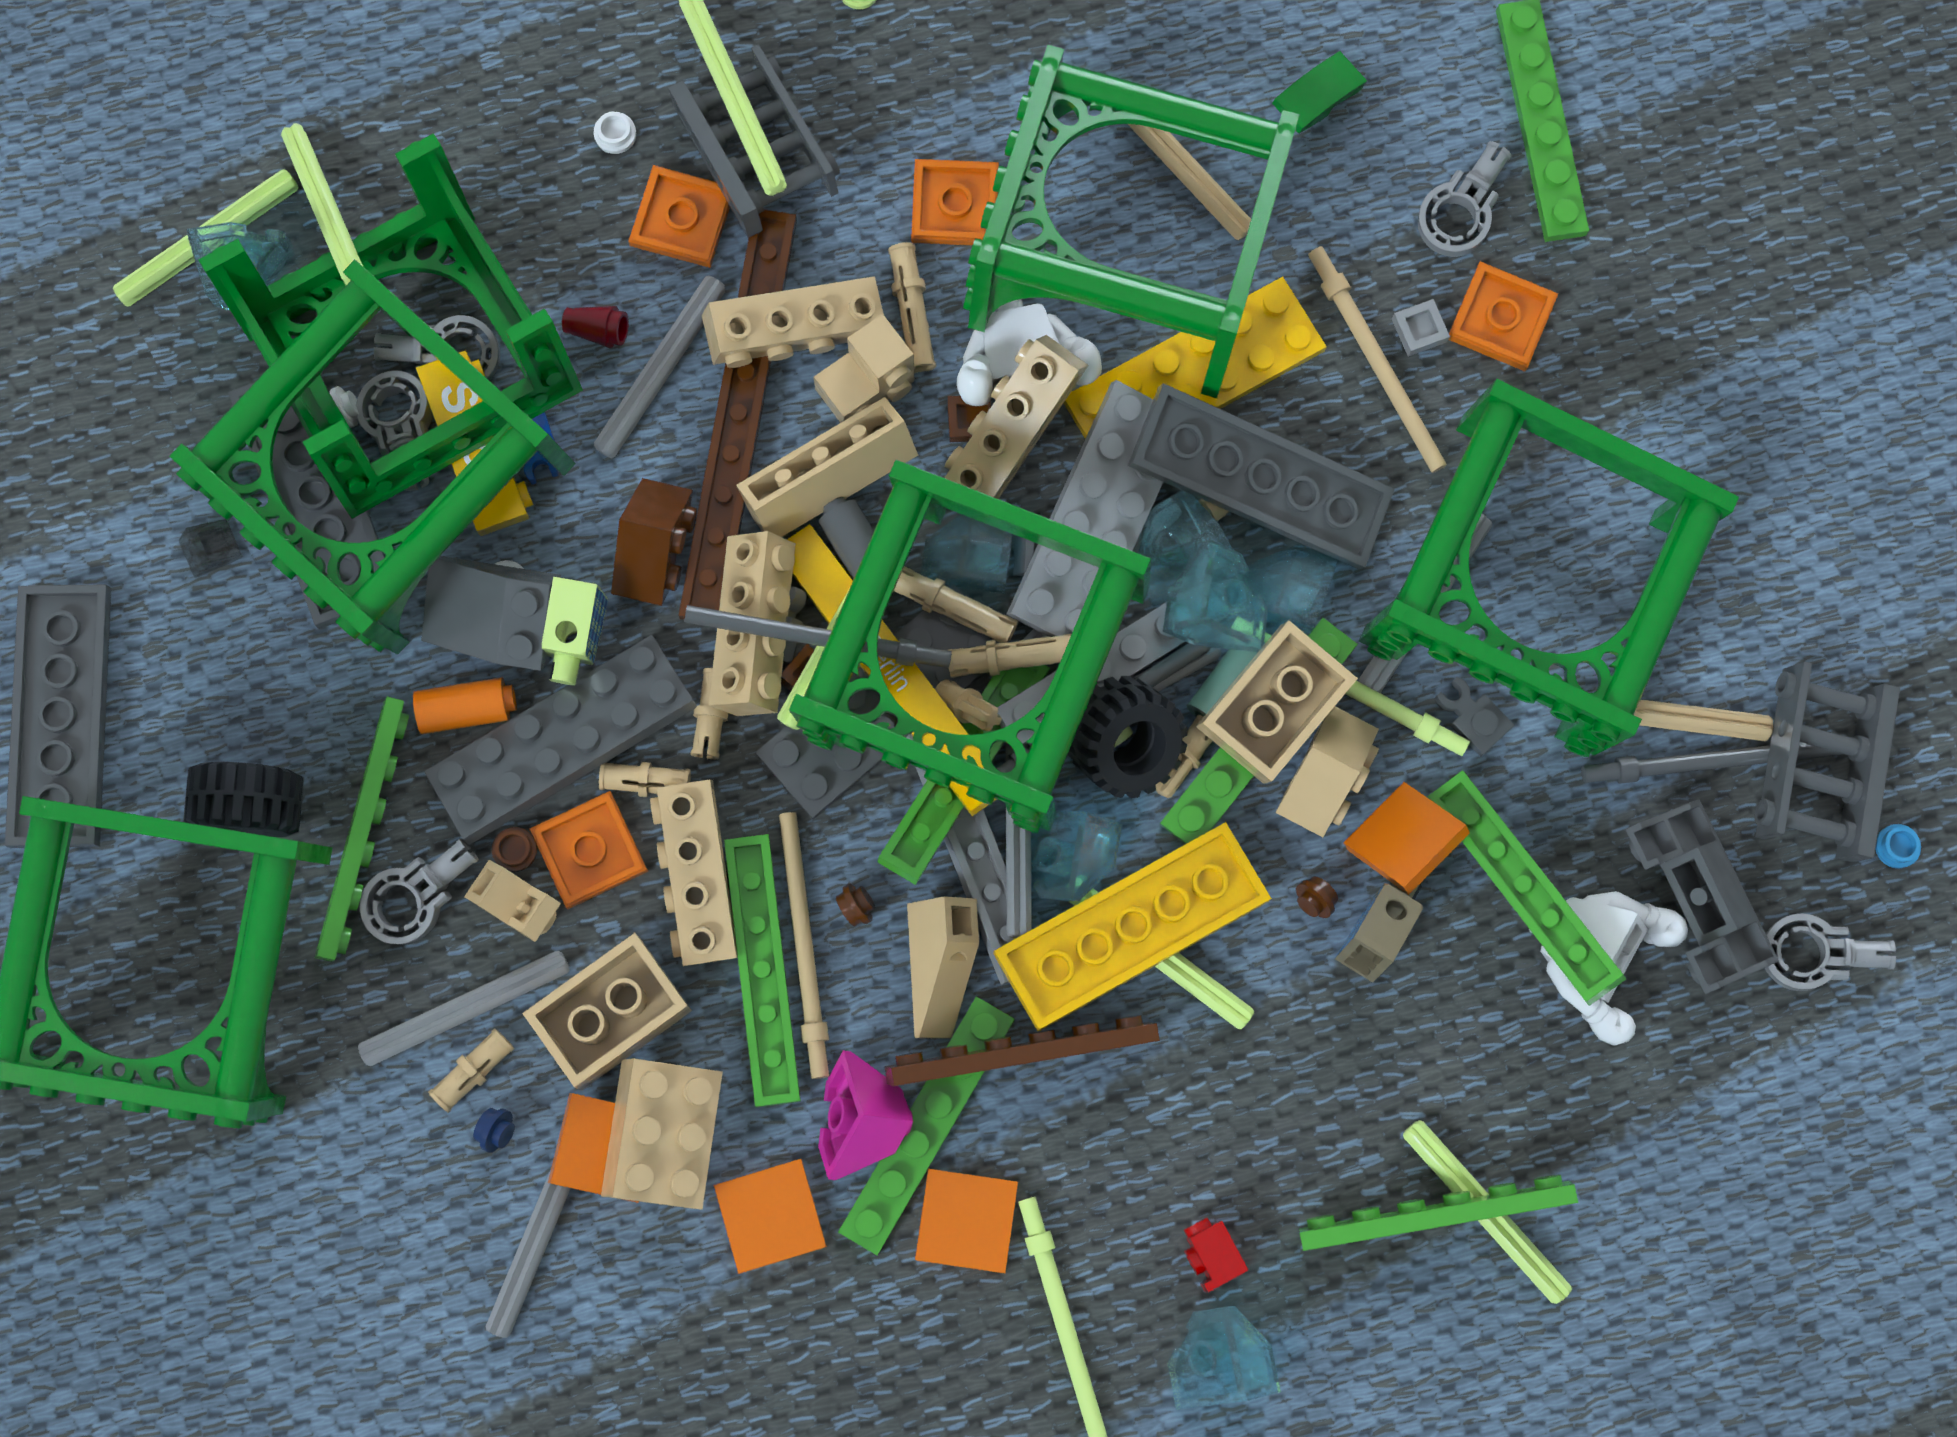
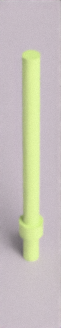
M1239 617L1230 630V633L1237 637L1242 636L1248 639L1250 635H1254L1265 643L1272 636ZM1357 680L1345 693L1349 697L1415 731L1413 736L1428 744L1432 740L1450 751L1463 756L1470 743L1469 740L1439 725L1441 720L1426 712L1422 716Z
M1036 1197L1018 1201L1028 1233V1237L1024 1238L1029 1256L1034 1255L1088 1437H1108L1053 1257L1052 1249L1056 1247L1051 1231L1045 1230Z

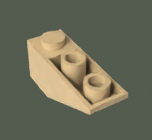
M944 896L907 904L915 1038H952L979 946L977 899Z

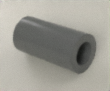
M840 497L824 506V515L819 519V524L853 580L874 530L856 500L846 501L845 498Z

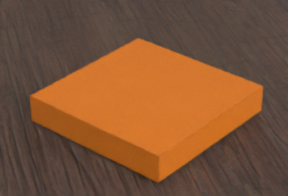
M915 159L911 243L973 245L975 238L983 240L986 229L981 228L982 216L987 202L995 203L998 195L997 192L993 191V185L999 168V162Z
M653 165L628 241L629 245L711 268L730 206L715 181Z
M1480 261L1450 329L1449 340L1526 371L1558 293Z
M1403 782L1343 843L1350 853L1409 895L1470 832L1467 825Z
M611 791L530 828L566 909H570L648 872Z
M569 1093L548 1183L601 1195L615 1103Z
M802 1159L714 1185L738 1274L827 1247Z
M928 1169L915 1260L1006 1273L1018 1182Z

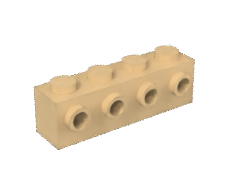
M874 276L709 302L702 314V320L713 365L726 363L728 368H736L750 364L752 358L768 356L769 361H778L793 356L794 351L809 349L810 354H821L831 351L835 348L836 344L848 343L847 338L881 314L884 315Z
M1048 335L1042 336L1034 342L1031 339L1027 340L1019 350L1014 360L1019 366L1011 378L1005 375L999 381L991 394L995 402L987 413L982 410L968 428L967 432L972 437L964 448L958 446L946 461L944 467L949 471L945 479L997 499L1001 497L1089 366Z
M883 397L736 486L753 520L761 531H769L783 537L823 513L824 506L840 497L846 499L890 473L895 460L906 463L918 456L905 421L886 397Z
M769 531L728 536L719 611L786 622V616H788L790 607L789 591L791 589L796 544ZM717 628L708 706L735 716L778 713L783 652L786 647V641Z
M713 780L656 787L658 797L650 798L654 825L662 824L664 841L657 842V852L660 868H668L671 886H665L663 890L667 913L675 912L677 930L670 931L674 958L682 957L683 966L737 958L733 912Z

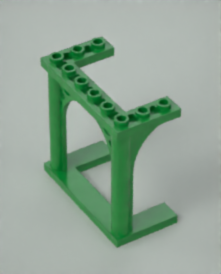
M1047 45L1043 60L1035 59L1028 81L1030 89L1028 95L1023 94L1016 118V120L1022 121L1019 131L1011 130L1005 149V156L1010 157L1007 167L1000 165L996 173L993 191L998 193L995 203L987 202L984 209L981 228L986 229L983 240L975 238L970 252L968 264L971 266L966 281L968 290L963 306L964 310L970 311L968 328L985 332L988 320L997 308L1006 303L1026 298L1062 299L1216 341L1200 394L1217 398L1238 332L1300 114L1282 110L1280 121L1275 122L1063 63L1064 49ZM1086 106H1090L1089 111L1099 110L1101 113L1097 116L1088 115ZM1074 111L1078 117L1076 124L1069 126L1058 120L1066 113ZM1116 124H1135L1156 128L1267 159L1268 162L1228 300L1107 267L1086 258L1072 248L1055 229L1047 212L1044 199L1046 175L1058 153L1069 142L1093 129ZM1050 130L1057 134V138L1053 141H1047ZM1039 167L1042 171L1034 173L1031 171V168ZM1025 200H1030L1034 203L1033 210L1022 211L1025 207ZM1025 223H1035L1042 228V233L1038 237L1028 241L1018 240L1012 234L1015 228ZM1046 244L1053 245L1057 253H1050L1044 247Z
M434 133L420 141L411 143L407 148L397 152L395 156L419 204L407 211L398 213L391 220L370 231L361 233L352 240L363 267L377 280L399 273L423 272L446 277L467 289L478 301L525 376L524 379L505 388L501 392L531 419L583 391L549 314L544 308L532 315L474 223L475 217L445 152ZM238 238L198 259L250 342L254 340L269 367L310 324H297L291 320L310 309L315 310L318 316L346 286L339 274L331 252L324 253L317 260L295 272L284 275L280 280L269 286L265 284ZM438 241L437 249L430 258L426 260L417 259V251ZM448 255L451 260L455 261L449 265L442 264ZM321 374L291 405L309 436L308 439L303 441L305 448L351 519L486 445L507 423L482 401L370 463L330 395Z
M354 259L343 271L351 281L192 450L181 443L169 457L181 467L176 474L195 491L199 490L210 499L208 504L228 521L234 516L244 525L239 533L258 550L266 546L276 555L271 561L276 568L291 580L296 575L299 576L308 585L303 592L322 609H325L329 604L340 615L335 622L354 639H360L367 646L371 645L380 653L386 648L398 655L409 644V641L401 634L399 628L404 607L420 580L442 553L536 452L563 476L576 463L548 433ZM381 310L406 334L416 339L507 423L410 525L393 535L375 541L361 543L335 541L307 529L286 507L279 494L273 472L274 443L279 426L291 405ZM257 437L261 440L262 448L258 453L242 450L246 445L252 448ZM246 462L258 464L261 468V475L255 482L242 485L235 481L232 471L236 466ZM264 491L268 495V503L263 507H259L262 505V502L252 495ZM278 518L275 525L269 519ZM289 524H294L296 527L292 535H286L285 528ZM301 541H302V550L296 545V544L300 543ZM322 548L327 549L331 553L327 566L328 574L325 572L326 565L324 560L317 556V559L315 557L317 551ZM376 551L385 553L386 557L375 562L380 567L374 572V565L370 556ZM355 554L360 560L361 573L354 584L345 585L339 574L340 563L346 555Z
M1496 379L1463 414L1456 431L1470 437L1471 440L1404 585L1395 600L1365 626L1359 642L1368 646L1367 651L1370 654L1390 661L1392 658L1400 659L1413 647L1420 644L1428 648V654L1438 661L1452 664L1455 661L1469 668V674L1479 681L1493 684L1496 681L1510 688L1509 693L1518 700L1531 704L1537 701L1551 708L1550 713L1557 719L1562 720L1554 737L1566 742L1564 747L1570 752L1579 756L1589 757L1590 754L1596 755L1635 736L1642 720L1634 716L1637 706L1719 521L1733 512L1739 496ZM1521 428L1669 499L1655 509L1649 525L1668 534L1635 609L1625 625L1613 637L1589 650L1568 654H1555L1535 650L1518 643L1503 633L1486 615L1479 604L1471 583L1469 550L1472 536ZM1456 556L1458 565L1453 564ZM1451 575L1459 581V590L1440 592L1443 585L1445 587L1450 586ZM1458 601L1466 604L1469 609V615L1464 622L1450 625L1440 619V609L1448 602ZM1472 626H1477L1484 630L1485 639L1481 641L1478 639L1479 635H1468L1464 632ZM1626 639V643L1623 647L1620 642ZM1514 649L1518 650L1521 653V660L1512 656L1511 651ZM1604 653L1616 656L1614 662L1609 665V667L1614 668L1611 675L1608 666L1601 660ZM1579 663H1587L1595 670L1598 677L1596 692L1588 693L1579 686L1575 675L1576 667ZM1551 665H1557L1564 669V681L1556 673L1553 675L1549 674V667Z
M895 460L889 474L893 487L805 695L795 694L789 711L798 722L796 726L803 730V735L808 737L807 741L818 747L832 751L833 746L837 745L863 754L866 747L883 753L881 761L893 767L906 771L910 764L925 770L924 778L947 788H949L951 782L968 788L966 795L980 802L992 805L994 798L1005 802L1008 814L1014 819L1013 824L1022 829L1037 834L1040 827L1050 831L1057 815L1054 797L1051 796L1129 603L1131 599L1142 604L1145 601L1150 588L1151 558ZM946 509L1099 568L1055 676L1042 699L1032 710L1016 722L1002 729L984 734L959 735L933 729L912 717L898 704L888 690L878 660L880 625L924 519L940 525ZM867 643L868 652H862ZM861 663L870 668L871 674L869 678H859L850 682L853 673L859 676L858 669ZM872 689L880 694V702L872 711L865 714H856L849 710V701L857 692ZM884 713L893 714L898 718L897 725L891 729H888L890 724L887 722H880L876 725L871 723L880 719ZM1044 713L1042 722L1039 723L1036 719ZM1022 730L1034 731L1032 737L1027 740V744H1032L1029 753H1026L1024 745L1017 738L1018 733ZM915 732V733H914V736H913V740H911V739L905 737V736H907V735H909V734ZM926 734H933L936 737L933 745L926 746L923 744V737ZM1002 741L1009 744L1015 752L1016 765L1008 773L1000 772L991 762L990 749L996 742ZM945 744L949 754L941 752ZM972 746L980 749L983 768L979 767L976 760L970 755L967 756L966 760L963 758L962 752L964 748Z
M22 796L19 814L31 817L0 970V1089L12 1090L13 1087L29 1088L30 1086L29 1094L58 1098L59 1091L76 1093V1102L91 1105H104L105 1098L122 1101L121 1109L140 1113H150L151 1106L169 1109L167 1117L196 1121L197 1114L215 1116L214 1125L229 1128H242L243 1125L254 1126L255 1122L267 1123L268 1117L283 1114L286 1096L273 1094L267 1084L265 1073V1036L297 860L330 865L333 847ZM74 823L254 853L227 994L218 1013L201 1034L175 1051L158 1057L144 1059L123 1058L100 1051L81 1039L69 1027L55 1004L49 983L48 960ZM36 989H38V996H35ZM36 1007L43 1009L46 1012V1021L37 1023L29 1029L30 1020H37ZM228 1019L227 1027H225L223 1024ZM48 1031H55L61 1036V1046L52 1057L33 1053V1045L42 1034ZM213 1037L222 1038L221 1044L216 1049V1051H222L221 1061L214 1051L207 1048L209 1040ZM71 1051H76L83 1055L84 1062L80 1067H78L79 1062L65 1064ZM189 1055H197L207 1063L210 1078L206 1085L198 1086L188 1079L184 1070V1062ZM117 1063H122L125 1066V1073L122 1076H118L114 1071ZM101 1066H103V1068H102L103 1074L94 1073V1072L97 1071ZM161 1066L172 1068L173 1076L178 1086H175L174 1082L165 1076L160 1077L159 1080L157 1078V1070ZM136 1073L139 1074V1076H140V1078H141L142 1080H136V1079H134L135 1076H136Z

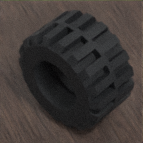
M1121 676L1119 681L1114 677L1104 679V686L1099 687L1096 684L1068 756L1073 759L1072 763L1078 770L1106 793L1110 792L1114 797L1123 798L1125 794L1129 798H1138L1142 790L1147 794L1156 791V784L1159 782L1165 784L1171 779L1168 775L1172 769L1177 770L1182 763L1178 759L1179 754L1185 753L1187 743L1182 740V738L1188 735L1187 726L1182 723L1184 716L1175 707V704L1145 681L1139 678L1134 680L1130 676ZM1138 722L1137 730L1132 740L1125 747L1114 752L1116 740L1122 731L1131 724Z
M241 762L200 763L188 769L183 822L276 838L298 833L300 828L304 777L289 769Z

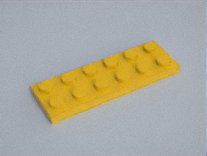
M1281 277L1248 295L1217 398L1200 394L1216 341L1180 332L1099 376L1093 383L1083 385L1072 391L1064 401V405L1085 439L1111 382L1115 380L1151 399H1154L1158 387L1164 383L1221 409L1325 352L1327 346L1284 277Z
M1225 822L994 950L993 954L1039 1032L1268 903L1272 898Z

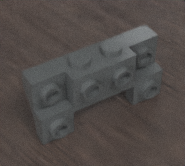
M1700 799L1625 829L1630 838L1629 846L1631 852L1642 863L1644 869L1647 870L1661 865L1669 885L1696 937L1699 947L1686 952V956L1689 960L1691 976L1696 983L1702 986L1705 994L1779 961Z

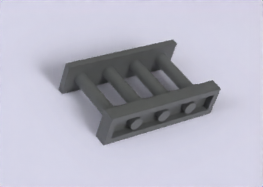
M759 44L751 47L756 69L739 77L745 93L765 84L774 101L754 110L761 126L784 116L793 131L769 143L775 158L778 159L802 147L811 162L810 165L785 176L787 186L783 192L769 196L764 192L763 188L757 191L754 188L745 189L741 181L746 179L745 174L754 170L748 154L738 159L735 156L728 158L723 150L727 148V142L739 137L733 121L718 127L717 124L709 126L705 119L709 116L708 111L724 104L718 88L700 96L699 93L691 95L684 81L668 87L676 113L748 238L763 231L759 213L764 211V206L821 179L831 197L839 193L835 176L840 174V170L835 158L830 151L822 152L781 83L784 80V76L774 56L767 59Z
M1801 662L1784 668L1777 679L1775 687L1778 701L1762 798L1757 804L1754 814L1755 823L1757 824L1755 838L1768 839L1785 835L1787 827L1835 840L1837 844L1835 859L1849 862L1874 858L1900 688L1884 683L1862 690L1861 695L1858 696L1810 683L1812 663ZM1806 700L1855 713L1857 724L1854 738L1803 725ZM1799 742L1848 755L1851 760L1848 779L1843 780L1796 767ZM1797 785L1842 797L1844 806L1841 822L1838 823L1789 810L1792 786Z

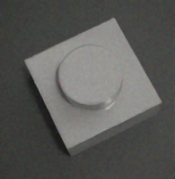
M1434 299L1396 312L1392 317V322L1408 357L1444 344L1450 338Z

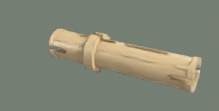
M904 242L888 248L895 281L891 285L893 296L898 298L905 344L914 354V373L933 370L936 368V362L934 361L929 324L923 299V292L926 290L925 280L919 276L915 244Z
M905 566L894 589V592L923 605L922 610L929 613L933 610L999 643H1008L1018 625V620L1003 615L974 599L945 586V581L936 578L934 581Z
M1072 634L997 644L995 640L986 641V645L948 649L952 651L949 666L950 676L955 678L990 672L991 676L1000 675V671L1059 663Z

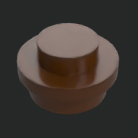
M510 827L501 831L494 839L492 855L498 865L510 872H518L528 868L534 862L537 855V844L534 837L527 830L519 827Z
M1313 876L1309 881L1303 880L1297 885V902L1306 914L1311 917L1329 918L1334 913V905L1338 902V895L1328 882L1320 877Z
M851 883L843 886V892L836 896V901L848 922L855 927L861 922L868 924L873 921L870 911L875 909V905L865 888L860 886L856 889Z

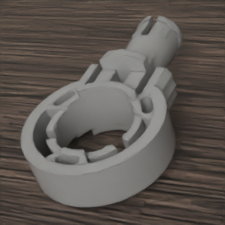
M1489 141L1486 149L1473 169L1467 174L1457 192H1454L1464 174L1461 170H1457L1449 182L1435 187L1427 194L1419 211L1418 230L1423 241L1433 251L1444 256L1459 257L1475 251L1484 242L1491 226V209L1499 198L1498 193L1493 190L1483 206L1479 208V205L1486 197L1490 187L1507 161L1512 157L1510 151L1504 146L1496 159L1492 161L1500 144ZM1471 191L1475 195L1474 197H1471L1467 193ZM1448 203L1465 207L1474 219V225L1467 232L1465 238L1469 240L1475 234L1476 229L1480 234L1469 243L1459 245L1463 243V236L1452 237L1445 234L1437 227L1435 219L1430 221L1431 233L1426 224V211L1430 204H1434L1430 218H1435L1437 210ZM1480 217L1483 218V223H1480Z
M456 315L445 318L436 325H428L438 335H441V338L447 343L458 334L473 336V330L460 328L462 324L472 325L482 330L487 335L490 343L486 345L478 334L475 336L476 340L480 342L482 349L480 363L482 368L486 364L488 365L484 371L488 380L494 376L500 363V347L494 333L482 321L470 316ZM455 326L453 329L446 332L448 328ZM375 334L374 343L377 346L392 347L391 349L374 347L375 361H402L425 365L438 360L432 354H426V349L412 336ZM492 350L491 359L488 360V352Z
M387 371L373 377L362 388L356 403L359 413L357 418L360 425L377 442L379 452L383 456L428 432V427L433 418L422 383L415 376L403 371ZM407 386H411L417 389L420 394V399H418V397L413 393V391L410 390ZM399 393H404L411 397L412 405L410 410L406 411L401 418L392 422L379 421V412L371 405L373 402L376 406L380 407L387 397ZM429 477L419 482L422 488L429 484ZM414 484L405 490H418L417 484Z
M460 838L456 841V844L430 865H426L425 861L418 857L405 868H391L375 875L365 886L360 899V914L367 930L377 939L390 944H407L425 937L434 928L440 914V908L452 898L449 892L442 891L447 889L453 879L479 860L475 852L472 851L470 853L468 850L471 847ZM399 875V880L393 881V877ZM384 882H386V884L383 885V886L378 890V888L381 886V884L384 883ZM427 882L429 886L423 889L421 886ZM399 885L411 890L416 898L418 911L415 919L404 926V930H412L418 925L419 928L412 934L404 937L388 934L389 930L401 932L403 927L394 926L386 919L382 911L383 901L373 900L375 893L379 896H385L391 888Z
M1793 914L1786 916L1772 925L1766 932L1768 940L1779 960L1776 964L1784 973L1789 969V966L1782 959L1781 947L1784 939L1789 934L1786 931L1780 935L1777 941L1773 939L1781 927L1790 923H1803L1804 926L1791 928V934L1796 932L1806 933L1814 938L1819 947L1820 960L1813 971L1806 973L1793 971L1790 975L1793 978H1806L1805 983L1788 979L1778 971L1774 964L1765 967L1768 975L1777 984L1789 990L1808 991L1822 986L1829 980L1849 979V970H1826L1825 967L1840 969L1851 967L1894 969L1896 965V956L1877 955L1896 952L1893 940L1854 941V939L1848 938L1827 939L1825 937H1846L1849 935L1848 927H1831L1826 921L1814 915ZM1830 950H1839V957L1830 956ZM1817 973L1820 975L1818 980H1812L1813 975Z

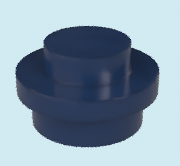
M489 1108L481 1115L475 1126L473 1138L480 1143L482 1150L492 1153L498 1148H504L509 1143L515 1130V1125L512 1123V1113L504 1108L499 1110Z

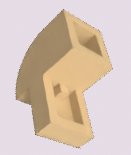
M488 860L464 896L534 942L537 941L540 934L546 933L551 928L556 919V910L561 904L548 894L531 886L491 860Z

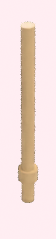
M1323 246L1312 250L1308 256L1323 281L1321 284L1322 290L1328 300H1334L1431 473L1444 468L1447 465L1348 292L1351 286L1344 274L1336 271Z
M795 812L780 814L779 820L805 1023L800 1027L802 1043L807 1044L811 1079H821L829 1077L825 1042L829 1041L827 1022H822L797 814Z

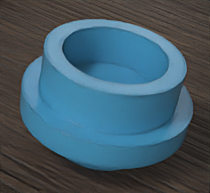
M1893 824L1879 832L1875 850L1877 856L1885 865L1900 869L1912 865L1918 859L1921 852V842L1916 832L1910 827L1902 824Z

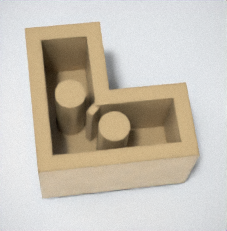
M883 314L847 338L849 353L814 376L815 390L840 423L883 397L896 402L912 389L911 383L914 382V354Z
M1335 706L1322 721L1314 735L1304 759L1283 795L1276 813L1321 837H1324L1331 823L1339 826L1351 805V802L1345 800L1350 790L1358 794L1370 772L1369 768L1379 750L1378 747L1372 745L1379 729Z

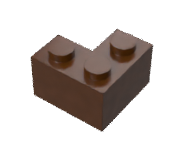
M642 478L619 519L611 594L662 606L669 591L677 590L682 567L675 565L676 555L682 553L686 532L692 533L697 516V508L691 507L692 489Z

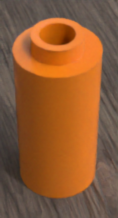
M503 677L413 692L414 714L420 734L509 721L510 711L517 710L513 685H505Z

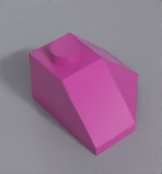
M843 1050L826 1081L824 1101L831 1102L828 1111L829 1129L820 1128L818 1144L826 1174L830 1180H838L895 1154L903 1138L910 1133L913 1124L912 1111L908 1108L903 1090L899 1086L888 1085L884 1075L853 1052Z

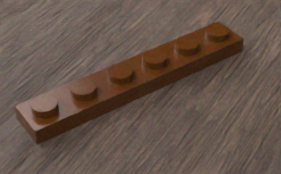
M1142 1015L1115 1019L1116 1027L1099 1030L1098 1022L1072 1026L1073 1035L1056 1037L1055 1030L1029 1033V1042L1012 1045L1011 1037L984 1041V1050L968 1052L967 1044L940 1048L941 1057L924 1060L922 1052L895 1056V1065L884 1066L886 1081L888 1085L898 1086L1160 1041L1157 1023H1143Z

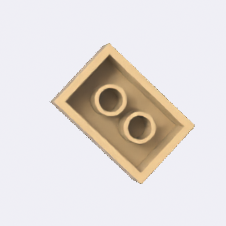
M1288 620L1279 626L1196 727L1263 784L1269 783L1275 779L1358 678Z
M634 933L522 1014L574 1088L582 1091L692 1010L641 938Z
M635 1058L622 1060L601 1197L703 1209L723 1072Z

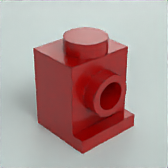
M1208 1217L1184 1229L1187 1236L1186 1239L1190 1245V1248L1184 1251L1196 1275L1204 1272L1208 1278L1200 1283L1204 1292H1210L1248 1271L1223 1221L1211 1224Z

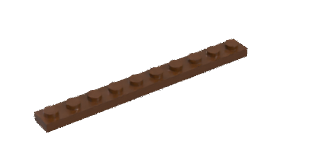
M764 210L759 213L763 231L748 239L738 298L785 290L797 224L796 214ZM768 356L752 358L750 364L736 368H728L725 363L678 615L680 620L685 619L687 605L719 610L727 537L740 535L745 502L736 485L751 476L771 366Z

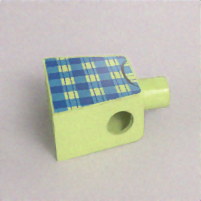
M553 577L542 639V649L550 657L554 658L549 678L552 682L576 685L580 663L593 665L608 603V598L597 584ZM577 633L576 638L572 642L566 643L568 636Z

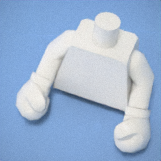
M1022 299L1015 300L1000 306L997 312L991 314L985 332L973 331L963 356V365L957 376V390L966 404L972 406L988 404L991 400V394L999 381L1005 375L1011 378L1019 366L1014 360L1022 346L1029 339L1034 342L1045 335H1048L1089 365L1076 385H1088L1100 376L1102 370L1101 356L1097 347L1092 342L1082 337H1077L1056 315L1047 314L1042 304L1037 303L1023 306Z
M1620 892L1588 895L1584 899L1571 897L1566 900L1623 974L1642 940L1658 947H1675L1687 938L1688 927L1686 919L1675 910L1655 907L1650 903L1642 904ZM1541 946L1540 952L1548 961L1547 973L1561 996L1582 1013V1018L1589 1023L1598 1039L1614 1046L1629 1042L1635 1035L1636 1025L1633 1018L1626 1012L1616 1007L1611 1008L1605 1003L1610 1001L1617 986L1589 1006L1548 952Z

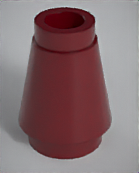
M617 306L567 307L564 310L562 316V330L564 333H569L607 348H612L614 345L622 346L627 338L629 328L628 314L624 311H619Z

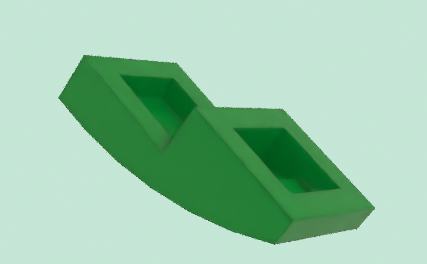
M1339 51L1299 78L1277 96L1272 104L1281 114L1282 110L1300 114L1295 129L1300 134L1327 117L1333 107L1358 93L1367 80Z

